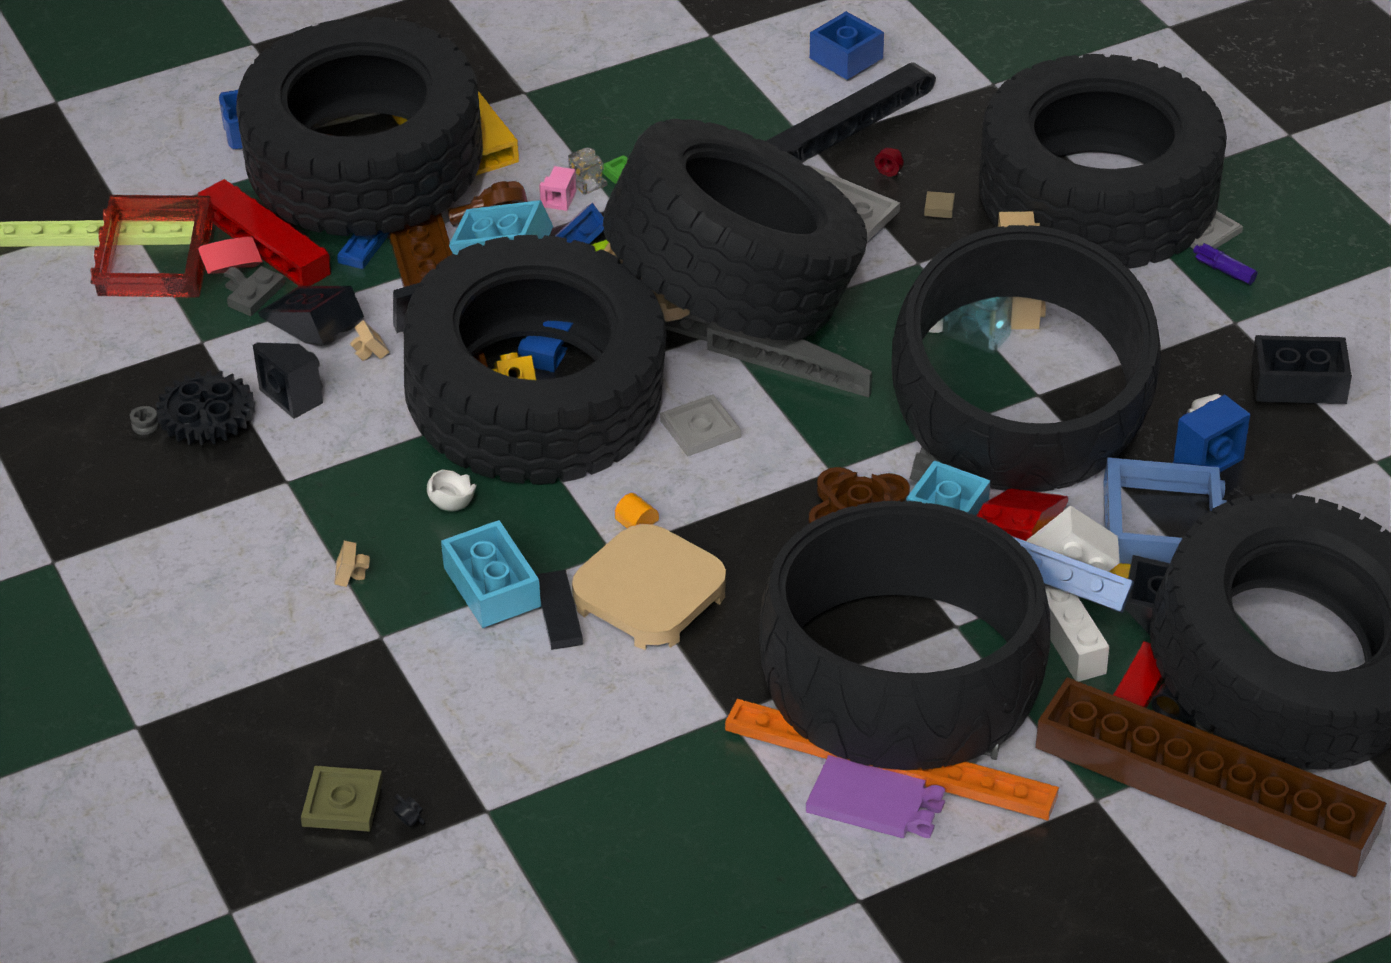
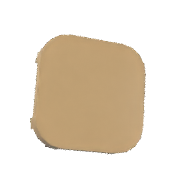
M639 524L621 531L577 570L572 581L573 599L577 612L584 618L589 613H592L633 636L635 647L646 650V645L668 643L671 648L680 642V632L712 602L721 604L725 598L726 569L722 561L716 556L665 528L653 524Z

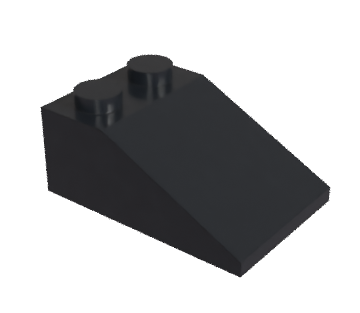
M298 286L258 312L262 319L302 342L317 343L319 346L333 342L335 335L353 329L355 322L364 317L352 286Z

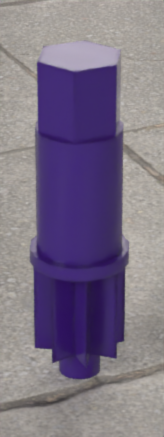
M1205 243L1202 246L1196 245L1193 249V253L1197 254L1195 256L1196 260L1212 267L1214 270L1217 269L1237 280L1239 279L1250 286L1257 277L1258 272Z

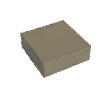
M927 191L924 216L952 218L955 193Z

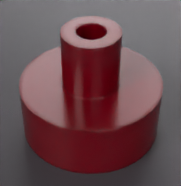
M893 148L882 149L874 160L877 170L889 177L895 176L904 165L901 152Z

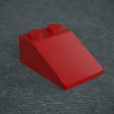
M1013 488L1007 489L983 503L977 516L987 520L988 523L991 522L1000 527L1011 536L1027 541L1063 512L1068 503V496Z

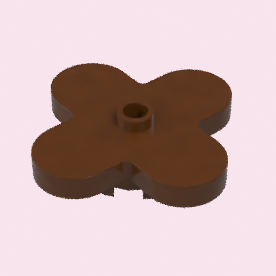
M842 467L826 469L817 479V493L824 502L811 509L809 523L822 516L851 506L856 507L860 504L881 501H906L907 496L910 494V485L905 478L892 473L871 474V478L865 476L858 477L857 472Z

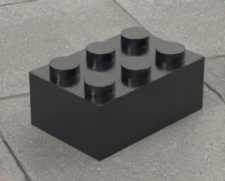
M1255 335L1251 364L1257 402L1347 404L1352 375L1346 337Z

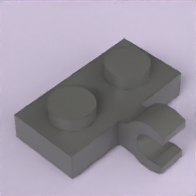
M262 266L248 279L235 267H230L224 273L225 277L231 279L225 284V287L234 291L227 297L228 307L252 316L285 285L283 275Z

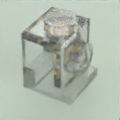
M586 147L568 155L569 168L576 171V188L582 194L586 195L607 186V181L602 177V171L604 170L603 162L599 156H595L594 149Z

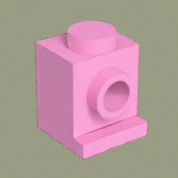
M554 166L550 176H546L544 182L540 183V200L544 208L568 210L577 191L575 169Z

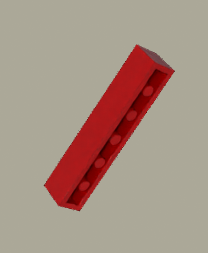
M223 179L198 192L200 211L203 217L232 238L253 237L261 259L298 286H312L331 275L330 256L325 248L319 247L308 236L301 234L291 224L284 222L271 210L259 204L256 199L246 195L238 186H234Z

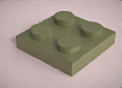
M314 766L301 815L302 827L370 832L383 781L382 770Z

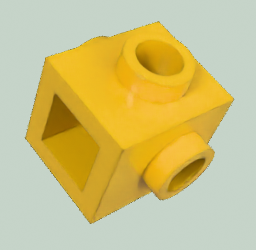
M518 353L500 355L501 361H496L494 363L495 369H492L509 376V371H514L516 378L536 380L532 355L519 358Z

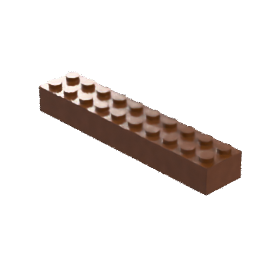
M1068 677L1038 720L1035 747L1037 749L1353 877L1357 876L1381 831L1387 805L1384 801Z

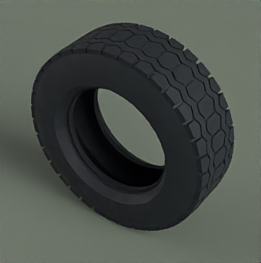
M1269 493L1255 494L1250 497L1244 496L1233 499L1230 502L1227 501L1204 514L1192 525L1180 541L1156 594L1150 620V639L1154 659H1156L1162 678H1165V684L1173 696L1178 697L1177 701L1190 715L1195 713L1194 719L1208 731L1214 728L1213 735L1231 742L1235 741L1236 744L1279 761L1282 759V762L1297 768H1303L1304 765L1306 769H1326L1328 766L1330 769L1348 767L1350 764L1353 766L1368 761L1370 758L1373 759L1390 749L1391 532L1387 529L1381 532V525L1366 516L1362 520L1359 519L1361 514L1342 506L1341 510H1338V504L1323 499H1319L1315 503V497L1298 494L1294 498L1292 494L1273 493L1271 496ZM1255 588H1274L1290 591L1314 600L1331 610L1353 630L1362 646L1365 663L1349 670L1329 672L1310 669L1281 658L1262 646L1243 628L1234 611L1232 597Z

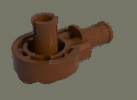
M516 181L494 183L491 187L484 189L480 196H474L470 204L452 209L449 208L450 222L453 226L459 224L466 209L528 202L523 185Z

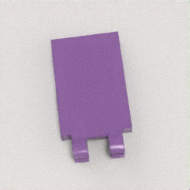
M828 755L806 802V813L903 839L907 831L924 838H930L935 827L932 824L935 813H941L945 804V800L942 799L945 788L939 785H931L925 788L926 780ZM920 807L928 809L919 811Z

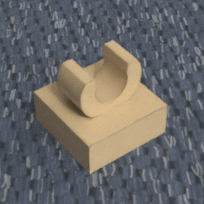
M364 320L355 326L359 337L353 339L350 345L356 350L355 354L362 361L368 359L372 352L380 359L389 353L381 336Z
M343 542L336 561L335 585L347 587L350 577L356 580H364L365 570L369 568L370 557L364 554L356 555V543Z

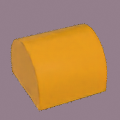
M629 493L618 502L615 509V519L628 528L639 524H654L659 521V513L636 493Z

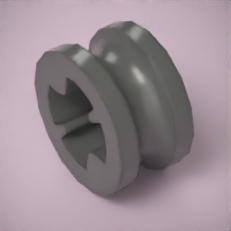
M140 406L130 413L132 430L135 433L147 435L157 430L159 423L154 408Z

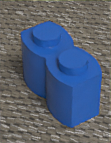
M238 90L221 92L219 103L227 143L232 149H243L236 111Z
M546 321L543 323V326L569 332L574 323ZM527 336L520 341L518 355L521 357L532 355L534 368L555 372L566 354L567 347L561 346L564 344V341L560 339Z

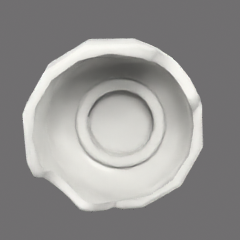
M444 469L433 473L427 483L429 499L439 509L450 512L464 509L472 500L476 489L475 484L471 485L469 475L460 476L454 471Z

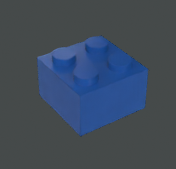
M847 11L810 32L809 58L846 80L883 59L884 32Z
M1224 394L1213 401L1207 402L1195 411L1183 415L1178 422L1173 463L1219 467V471L1222 472L1244 459L1250 413Z

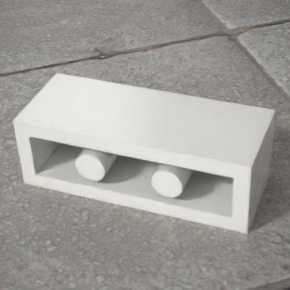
M1045 586L1050 609V640L1073 678L1079 682L1106 674L1109 645L1078 596L1052 586Z

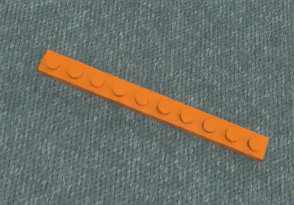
M737 699L725 721V731L825 759H827L828 755L835 756L809 742V739L806 740L796 732L793 726L787 723L777 709ZM966 761L946 767L942 766L941 768L922 770V768H918V770L885 769L926 780V787L939 785L944 787L947 793L1044 820H1049L1059 791L1057 786Z

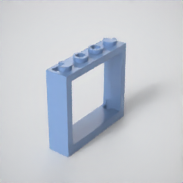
M1107 458L1103 480L1105 528L1118 536L1120 563L1131 564L1133 555L1170 563L1182 538L1123 533L1121 487L1208 494L1210 511L1227 502V500H1222L1225 494V480H1220L1219 467Z

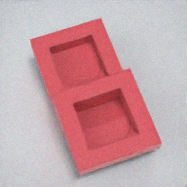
M253 237L228 239L206 244L198 248L208 274L225 273L230 267H256L262 263Z

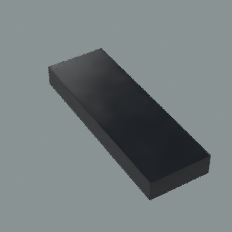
M566 570L536 574L540 585L541 610L551 650L583 645V636Z

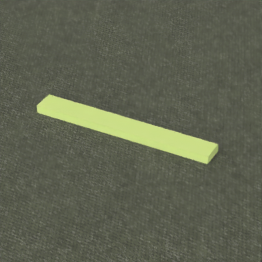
M205 219L0 222V247L203 244L206 221Z

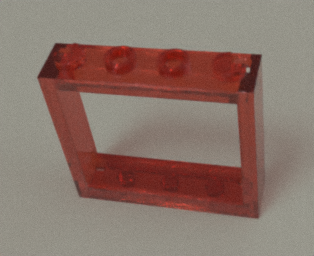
M110 195L108 207L103 209L104 226L99 227L100 244L94 250L95 267L90 269L92 276L90 283L95 285L97 296L200 297L205 265L198 248L210 242L214 220L211 196ZM122 220L194 221L185 274L111 273Z

